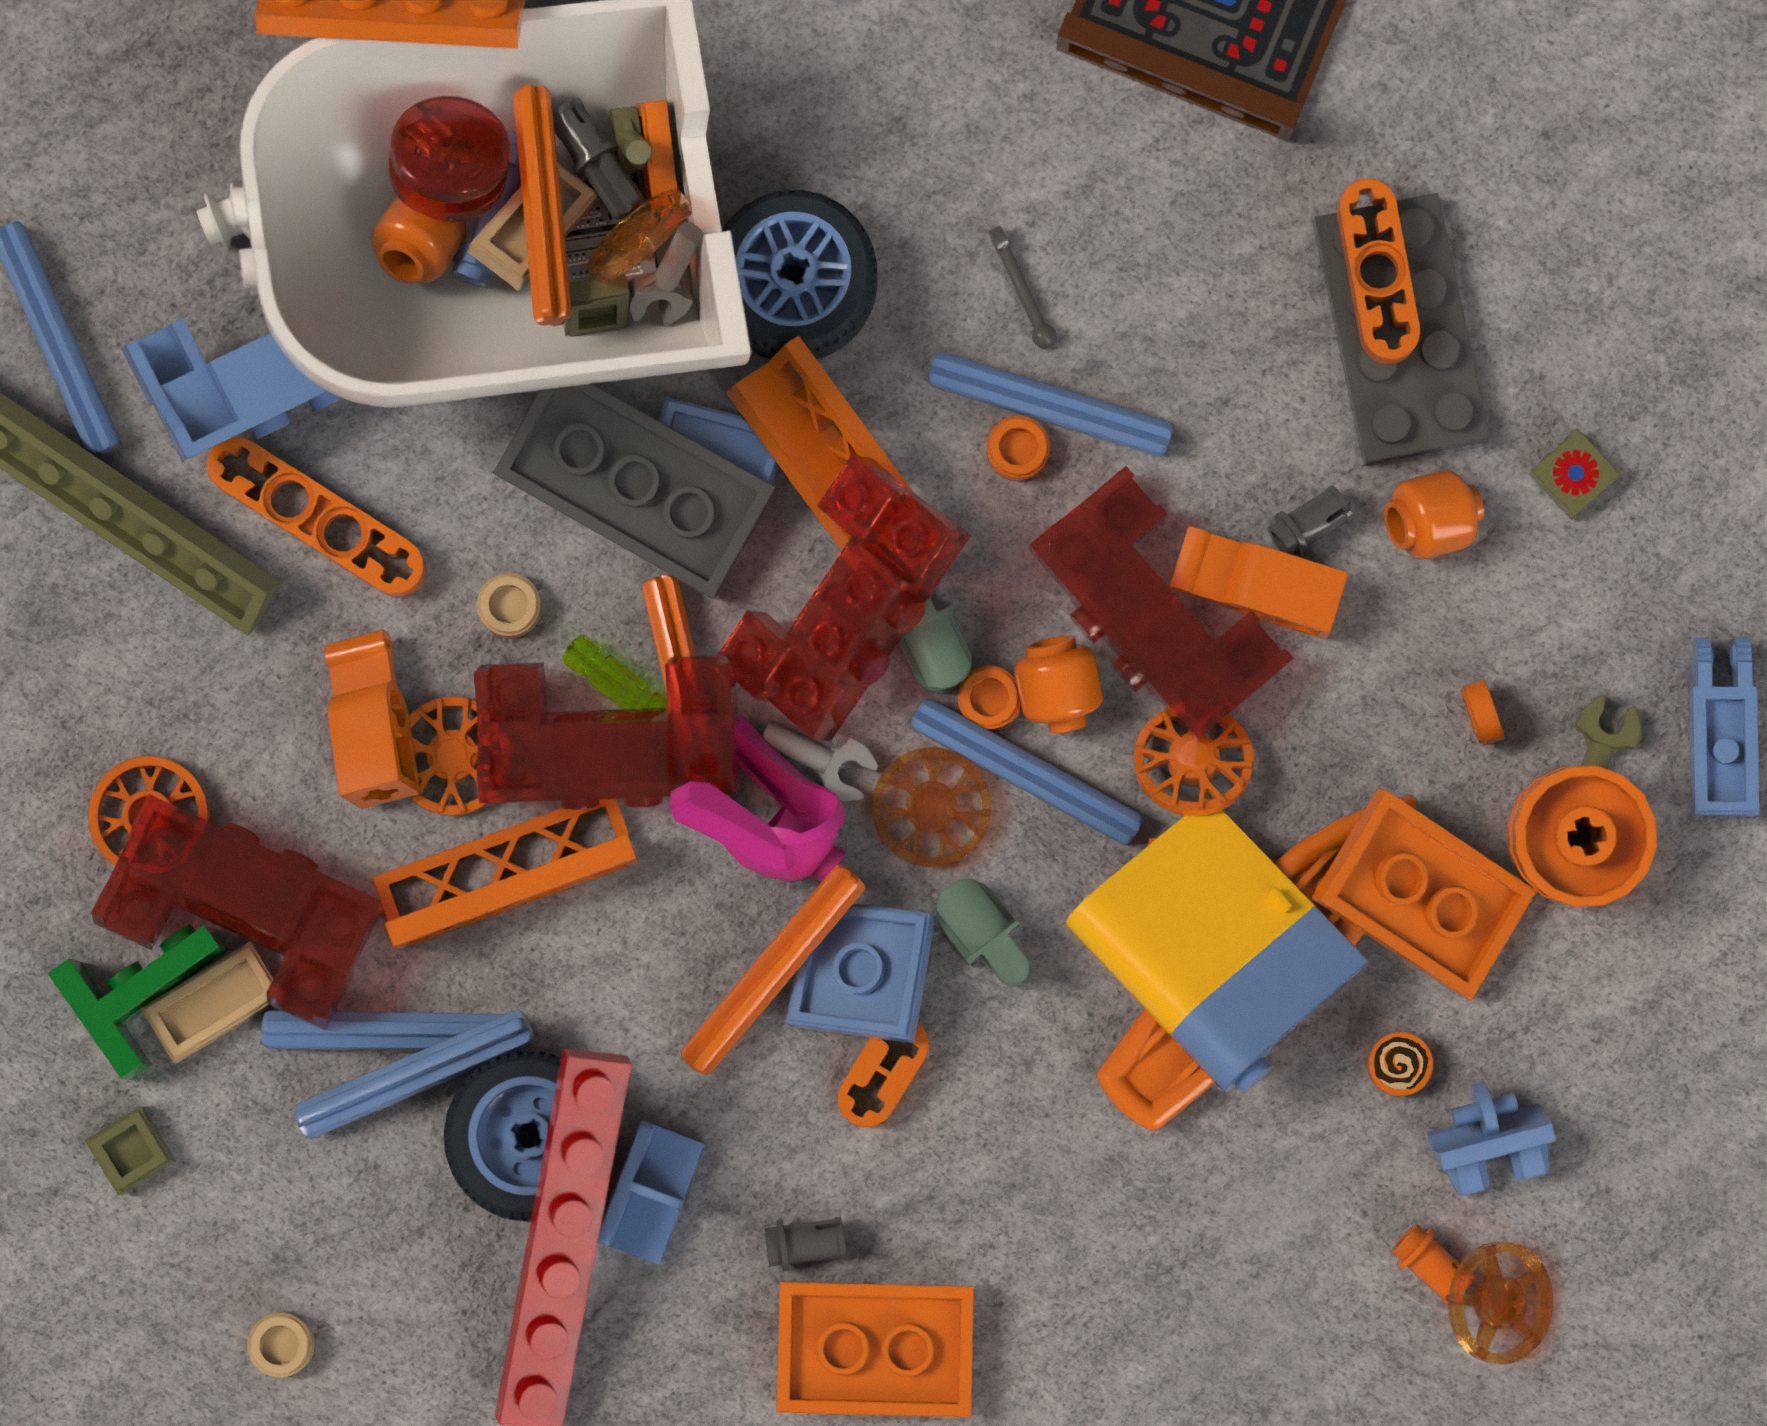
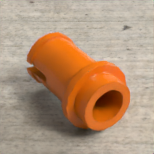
M1416 1223L1404 1233L1391 1250L1399 1259L1396 1266L1401 1270L1408 1267L1443 1299L1442 1302L1449 1306L1470 1286L1471 1281L1475 1278V1274L1471 1270L1468 1271L1433 1239L1436 1232L1432 1228L1424 1230Z

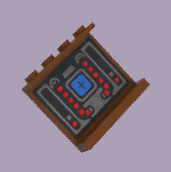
M1075 0L1071 13L1067 12L1058 33L1056 50L1289 142L1346 0Z

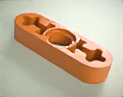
M1371 178L1360 179L1345 189L1337 207V220L1361 346L1372 360L1381 364H1396L1405 360L1413 352L1420 338L1419 318L1397 201L1394 193L1385 183ZM1360 195H1368L1371 204H1382L1384 210L1378 212L1374 219L1376 238L1388 233L1391 242L1376 240L1368 242L1360 248L1355 247L1354 239L1364 241L1367 235L1364 218L1361 215L1352 216L1350 209L1357 206ZM1372 255H1383L1389 258L1396 268L1394 283L1381 289L1373 288L1366 284L1360 273V266L1363 260ZM1401 295L1403 304L1392 303L1390 313L1394 327H1405L1407 334L1399 339L1397 349H1388L1386 340H1375L1373 333L1382 326L1381 306L1379 305L1371 310H1367L1365 301L1381 303Z

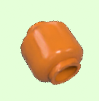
M408 188L395 195L372 232L373 250L378 257L380 266L389 276L404 283H428L443 276L459 250L461 243L466 238L465 221L453 202L447 206V202L444 199L448 196L441 197L440 195L443 193L430 192L425 188Z
M1440 470L1400 482L1394 489L1391 501L1387 502L1384 510L1386 529L1395 547L1399 550H1405L1418 560L1431 559L1466 549L1475 540L1478 522L1482 521L1484 517L1483 500L1477 488L1473 485H1467L1464 479L1452 470Z
M1073 635L1046 638L1026 645V655L1020 658L1014 667V675L1024 716L1035 723H1048L1050 733H1064L1085 727L1087 725L1085 715L1098 709L1104 698L1094 651L1088 646L1076 644V639Z

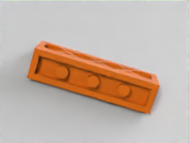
M799 335L786 343L768 363L734 384L726 393L875 598L896 585L897 581L902 577L909 576L918 570L950 542ZM789 363L792 364V366L794 367V369L797 371V373H798V374L800 375V377L803 379L804 384H803L802 381L799 379V377L796 375V373H795L794 370L791 368V366L789 365ZM832 420H833V422L835 423V425L838 427V429L841 431L842 436L840 435V433L837 431V429H836L835 426L833 425ZM870 472H871V474L874 476V478L877 480V482L879 483L880 488L878 487V485L876 484V482L873 480V478L870 476ZM907 523H908L909 526L912 528V530L915 532V534L918 536V538L920 539V541L923 543V546L920 544V542L917 540V538H916V537L914 536V534L911 532V530L909 529Z
M612 789L372 878L388 922H385V926L392 946L402 950L640 862L616 795ZM606 808L616 835L615 839L590 848H585L570 841L581 816ZM569 821L562 837L546 830ZM537 833L559 843L549 863L530 870H525L510 863L523 837ZM509 843L502 859L486 852ZM566 847L576 851V853L562 858ZM478 855L498 865L489 885L470 892H465L450 885L463 859ZM449 865L442 881L426 874ZM506 869L516 873V875L502 879ZM418 877L438 887L429 907L401 916L391 888L392 885ZM446 891L457 895L456 897L442 901Z

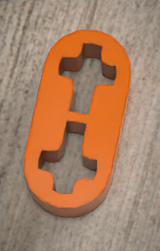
M919 1022L915 1043H913L919 1049L917 1055L913 1059L902 1055L891 1072L880 1066L889 1052V1045L882 1039L870 1037L838 1091V1106L842 1115L851 1124L861 1128L875 1127L883 1123L892 1114L925 1061L929 1051V1037L925 1028ZM877 1071L886 1077L877 1095L885 1103L884 1107L879 1113L868 1110L864 1113L863 1117L857 1116L852 1112L855 1100L848 1095L854 1084L865 1088Z

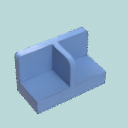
M641 1121L602 1223L597 1244L613 1247L660 1265L705 1143L652 1123Z

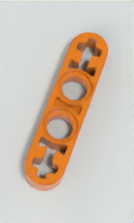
M241 436L232 437L211 449L207 459V471L211 480L225 494L383 594L391 597H406L415 593L422 586L426 577V562L420 550L403 536L249 439ZM244 451L250 453L246 462L255 472L265 478L270 466L278 469L264 483L258 501L250 498L259 489L251 481L239 475L232 482L226 481L229 471L222 463L228 454L234 458H239ZM287 483H296L303 486L308 494V503L305 510L295 517H283L276 513L273 506V498L276 491ZM339 517L353 518L361 527V537L358 544L348 551L332 549L326 540V531L329 524ZM376 533L385 537L376 547L389 557L396 559L402 552L409 554L406 564L413 572L407 580L397 576L391 584L385 582L384 579L387 576V571L380 563L369 556L364 569L356 565L370 551Z

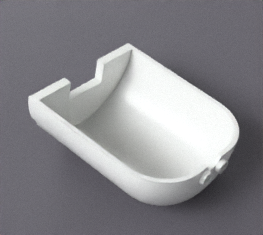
M602 0L524 9L518 49L318 37L306 42L281 59L261 81L249 102L243 120L240 139L243 187L230 188L235 228L247 226L249 228L251 248L239 249L244 289H258L266 323L276 343L290 362L303 375L322 389L355 403L379 407L422 405L746 365L751 351L731 232H722L706 140L710 107L692 0ZM531 84L534 86H546L549 89L553 111L566 102L571 106L570 102L572 99L580 98L591 119L606 140L615 143V134L609 119L610 109L636 106L637 103L667 100L681 223L689 222L698 226L703 232V238L681 278L682 281L688 283L693 304L684 316L665 326L658 306L660 300H655L647 306L645 314L638 322L633 321L629 308L628 326L626 328L565 336L563 325H539L533 318L530 279L517 291L495 274L490 277L487 287H480L452 275L451 271L455 263L452 260L443 276L432 282L404 283L389 276L380 266L378 257L372 247V232L395 195L408 188H425L423 184L424 179L431 174H436L443 177L446 183L445 188L440 191L441 193L450 196L455 190L460 192L459 197L453 203L461 213L466 224V238L464 242L470 243L500 167L493 162L499 142H503L507 131L516 132L513 96L519 91L520 86ZM555 134L557 162L582 182L589 183L585 176L578 177L573 169L576 164L564 144ZM455 135L461 136L465 139L466 145L462 149H453L449 145V139ZM442 146L446 149L445 152H437L431 160L423 161L420 169L414 168L413 162L421 147ZM459 154L467 156L471 160V168L464 173L455 172L449 164L453 156ZM477 159H480V160L477 161L476 163L481 162L480 164H478V165H481V166H480V167H477V169H476V171H475V173H474L473 175H470V173L472 172V170H473V168H474V161H476ZM480 168H485L486 175L481 182L471 188L464 186L466 181L476 176ZM406 171L414 172L418 177V181L414 185H405L401 181V175ZM642 171L627 172L629 176L635 177L636 186L645 198ZM645 202L642 211L656 268L658 269L678 228L652 230L651 227H648Z

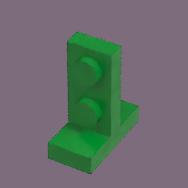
M188 924L177 930L159 945L164 952L163 955L144 968L139 961L134 962L108 980L107 985L111 992L105 996L80 961L68 958L47 973L121 1079L133 1080L152 1066L124 1023L141 1012L140 1008L170 991L228 950L214 928L203 925L198 930H195L192 924Z

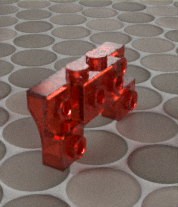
M855 454L849 457L817 505L820 510L852 537L794 623L787 631L768 613L747 610L713 660L754 699L769 701L811 740L832 741L868 686L878 681L886 672L890 664L889 656L903 635L911 631L921 621L926 609L924 604L971 537L952 518L909 490L874 459Z
M1125 466L1086 500L1034 540L1029 546V551L1070 597V602L1076 610L1069 616L1079 630L1093 644L1102 638L1118 656L1111 665L1124 682L1135 692L1144 686L1152 697L1155 695L1192 739L1197 742L1291 663L1294 658L1286 649L1282 651L1258 624L1260 619L1252 610L1214 642L1210 634L1133 547L1162 523L1168 513L1160 504L1156 506L1133 480L1134 474Z
M734 655L670 657L665 664L668 708L548 712L544 662L480 665L474 672L478 728L477 783L479 803L561 801V807L564 809L581 810L600 805L599 799L624 798L625 806L651 807L663 803V797H671V791L690 781L711 784L725 795L734 794L739 787L735 733L738 707Z
M149 794L133 823L117 864L91 911L94 924L152 950L176 906L285 956L266 992L267 1004L326 1031L354 976V966L382 913V901L318 872V865L299 852L285 849L281 855L259 845L260 838L240 825L226 823L225 827L222 828Z

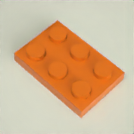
M1377 788L1311 899L1461 998L1472 1001L1537 891L1389 791Z
M780 1281L776 1413L971 1417L974 1286Z

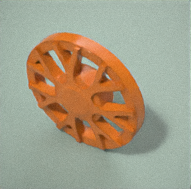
M457 696L437 698L424 703L409 715L411 731L419 721L424 719L438 734L431 740L429 746L422 744L412 737L414 753L426 754L429 768L418 773V779H421L419 785L421 794L410 796V798L422 808L444 816L467 815L490 804L505 787L513 764L511 739L498 716L478 701ZM463 708L460 731H445L443 709ZM469 710L479 714L473 720H469ZM437 711V719L432 720L428 715ZM486 718L493 725L497 733L482 744L476 745L471 737L468 736V733ZM500 739L502 750L492 749V744ZM479 754H491L502 757L498 776L476 770L479 763ZM434 775L448 782L440 803L433 802L422 796L427 784ZM472 776L482 795L473 801L463 803L456 782L464 781ZM484 779L494 781L487 791L482 783ZM451 795H454L458 805H446Z
M1191 703L1167 708L1156 714L1145 724L1135 744L1133 764L1139 785L1145 794L1157 805L1180 815L1205 816L1226 809L1243 795L1252 777L1254 752L1245 729L1232 716L1212 706ZM1189 718L1193 733L1178 735L1171 722ZM1209 721L1226 729L1216 740H1212L1210 737L1202 734ZM1152 736L1172 743L1168 753L1148 749L1146 745ZM1240 747L1243 761L1220 760L1219 750ZM1144 757L1152 759V761L1144 764ZM1168 764L1172 777L1156 786L1149 777L1148 772ZM1217 771L1234 784L1223 795L1210 783L1216 776ZM1233 771H1242V773L1238 777ZM1180 784L1190 787L1199 786L1198 802L1177 799ZM1169 788H1172V797L1164 793V791ZM1208 793L1214 799L1204 801V795Z
M157 756L135 757L113 767L97 784L92 794L88 811L90 833L100 853L116 867L141 876L166 874L180 868L192 859L205 840L210 818L206 794L195 776L180 764ZM146 767H156L152 777H149ZM139 768L146 785V790L136 792L131 796L121 776ZM164 768L180 776L176 787L169 797L155 791L156 784ZM115 781L120 788L119 792L108 790ZM185 783H187L192 790L186 793L181 792ZM105 795L126 801L122 810V818L100 815ZM195 797L198 816L176 819L173 804L183 799ZM100 821L109 822L111 825L102 832ZM197 823L195 833L189 829V824ZM174 826L180 828L192 838L188 846L180 854L165 840V837L172 831ZM121 827H125L134 838L116 854L109 847L105 838ZM142 841H157V865H139ZM131 851L133 853L132 863L122 859ZM169 852L174 858L165 862V853Z

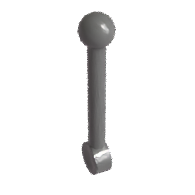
M998 226L988 232L1034 328L1032 340L1039 348H1050L1056 342V331L1052 326L1045 324L1010 249L1008 239L1002 227Z

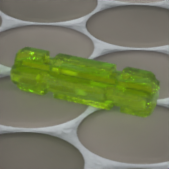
M580 634L575 638L562 656L565 665L581 677L584 674L589 676L588 681L593 687L628 714L631 711L637 714L636 720L651 732L658 733L674 714L675 707L673 703L658 691L654 694L648 691L649 684L612 655L603 656L601 654V647L586 635Z

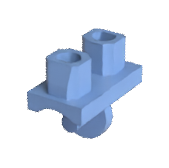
M1484 1081L1471 1084L1473 1104L1451 1109L1455 1125L1427 1132L1433 1155L1442 1170L1446 1171L1457 1194L1461 1196L1483 1191L1486 1187L1490 1186L1485 1160L1507 1155L1510 1171L1515 1179H1528L1546 1174L1549 1171L1547 1144L1556 1142L1553 1125L1550 1120L1545 1119L1538 1103L1518 1108L1514 1093L1491 1098Z

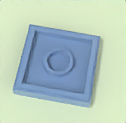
M853 904L794 974L786 1024L796 1028L915 1043L935 917L931 913Z

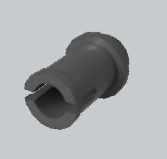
M1330 485L1324 492L1289 514H1286L1284 511L1275 515L1276 522L1268 526V531L1279 551L1304 557L1309 553L1308 546L1341 525L1351 522L1353 520V513L1349 508L1346 510L1342 509L1348 506V503L1340 491Z
M841 1217L785 1226L783 1219L776 1220L777 1227L764 1228L769 1267L782 1265L784 1272L789 1271V1264L846 1258Z

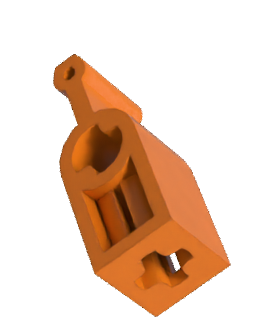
M1188 526L1169 588L1222 604L1224 607L1235 612L1325 640L1331 632L1349 572L1253 543H1241L1212 534L1200 528Z
M384 629L325 645V659L329 667L333 697L329 699L327 706L339 796L360 809L421 794L407 705L402 692L396 684L392 657V640L390 634Z

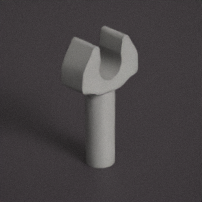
M689 222L680 224L656 272L629 276L627 280L630 293L629 308L633 321H640L646 312L647 306L655 300H660L658 306L665 326L684 316L690 309L693 301L688 283L682 281L681 278L703 238L702 230L695 224Z
M770 721L762 736L778 753L819 772L824 787L835 793L842 803L861 802L864 799L861 791L853 786L844 784L840 780L839 771L846 763H856L863 769L872 772L878 771V763L870 750L853 738L848 739L844 746L828 749L773 721Z

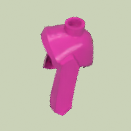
M743 715L716 721L715 735L720 746L782 807L770 822L766 824L713 785L690 781L671 791L669 808L674 820L722 843L743 867L756 873L790 883L807 880L811 877L822 882L834 866L841 863L846 853L844 850L834 846L845 818L844 804L835 793L810 781L780 755Z

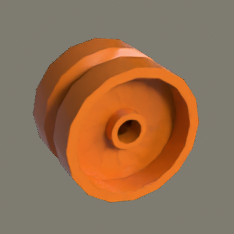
M1600 766L1558 767L1534 778L1515 798L1506 822L1507 853L1518 877L1535 889L1538 895L1573 907L1604 906L1628 895L1648 874L1657 849L1656 819L1645 795L1624 775ZM1575 823L1584 824L1589 830V841L1583 847L1570 845L1568 842V831L1577 830Z

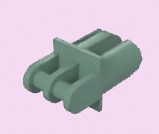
M915 576L902 577L894 586V603L905 627L894 632V641L898 644L918 684L925 687L931 693L942 695L954 692L960 687L961 682L967 678L972 663L970 647L954 616V609L951 605L937 612L923 582Z
M960 879L948 885L940 895L937 904V921L944 934L966 960V964L969 966L982 957L1003 984L1017 986L1023 983L1030 970L1029 962L1009 936L1010 933L1019 927V921L1013 918L995 893L985 884L974 879Z

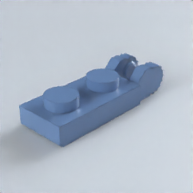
M1694 638L1691 651L1693 687L1689 689L1691 816L1759 815L1757 687H1753L1750 638H1734L1730 648L1729 658L1733 687L1713 686L1712 666L1714 653L1710 638Z

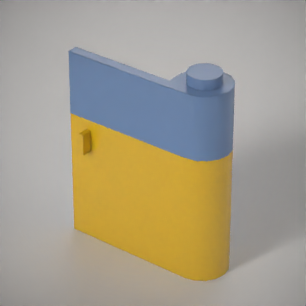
M1207 796L1204 801L1211 800V798ZM1223 810L1205 816L1184 815L1088 895L1065 922V925L1224 1093L1237 1087L1244 1094L1255 1086L1271 1069L1265 1058L1271 1052L1274 1045L1368 963V960Z

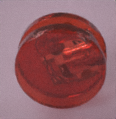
M437 96L412 105L399 117L391 135L388 174L394 192L407 207L437 221H464L485 213L496 204L506 186L511 150L507 130L491 110L467 98Z

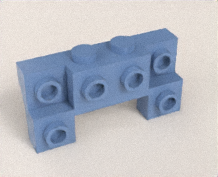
M184 318L140 340H135L122 348L149 405H154L182 462L249 429H252L257 440L291 424L286 412L307 401L313 412H316L342 399L322 389L303 375L284 355L272 333L262 336L207 364Z

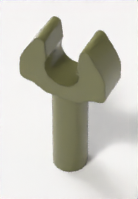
M631 106L610 109V125L614 130L618 146L617 158L627 172L645 170V163L651 157V148L642 137L638 108Z
M1600 695L1579 712L1574 728L1583 734L1588 746L1581 766H1600L1607 769L1612 754L1623 748L1633 749L1638 745L1641 735V723L1636 707L1632 706L1626 710L1621 721V728L1615 734L1604 732L1599 724V718L1604 711L1605 696Z

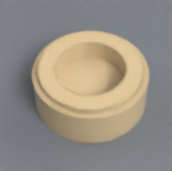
M502 573L489 579L481 588L477 598V611L482 623L493 634L502 638H518L529 633L538 623L542 612V601L536 587L527 578L515 573Z
M289 1312L272 1313L261 1318L251 1329L247 1341L248 1354L253 1365L263 1374L277 1378L294 1375L305 1368L312 1358L315 1346L312 1330L306 1321Z

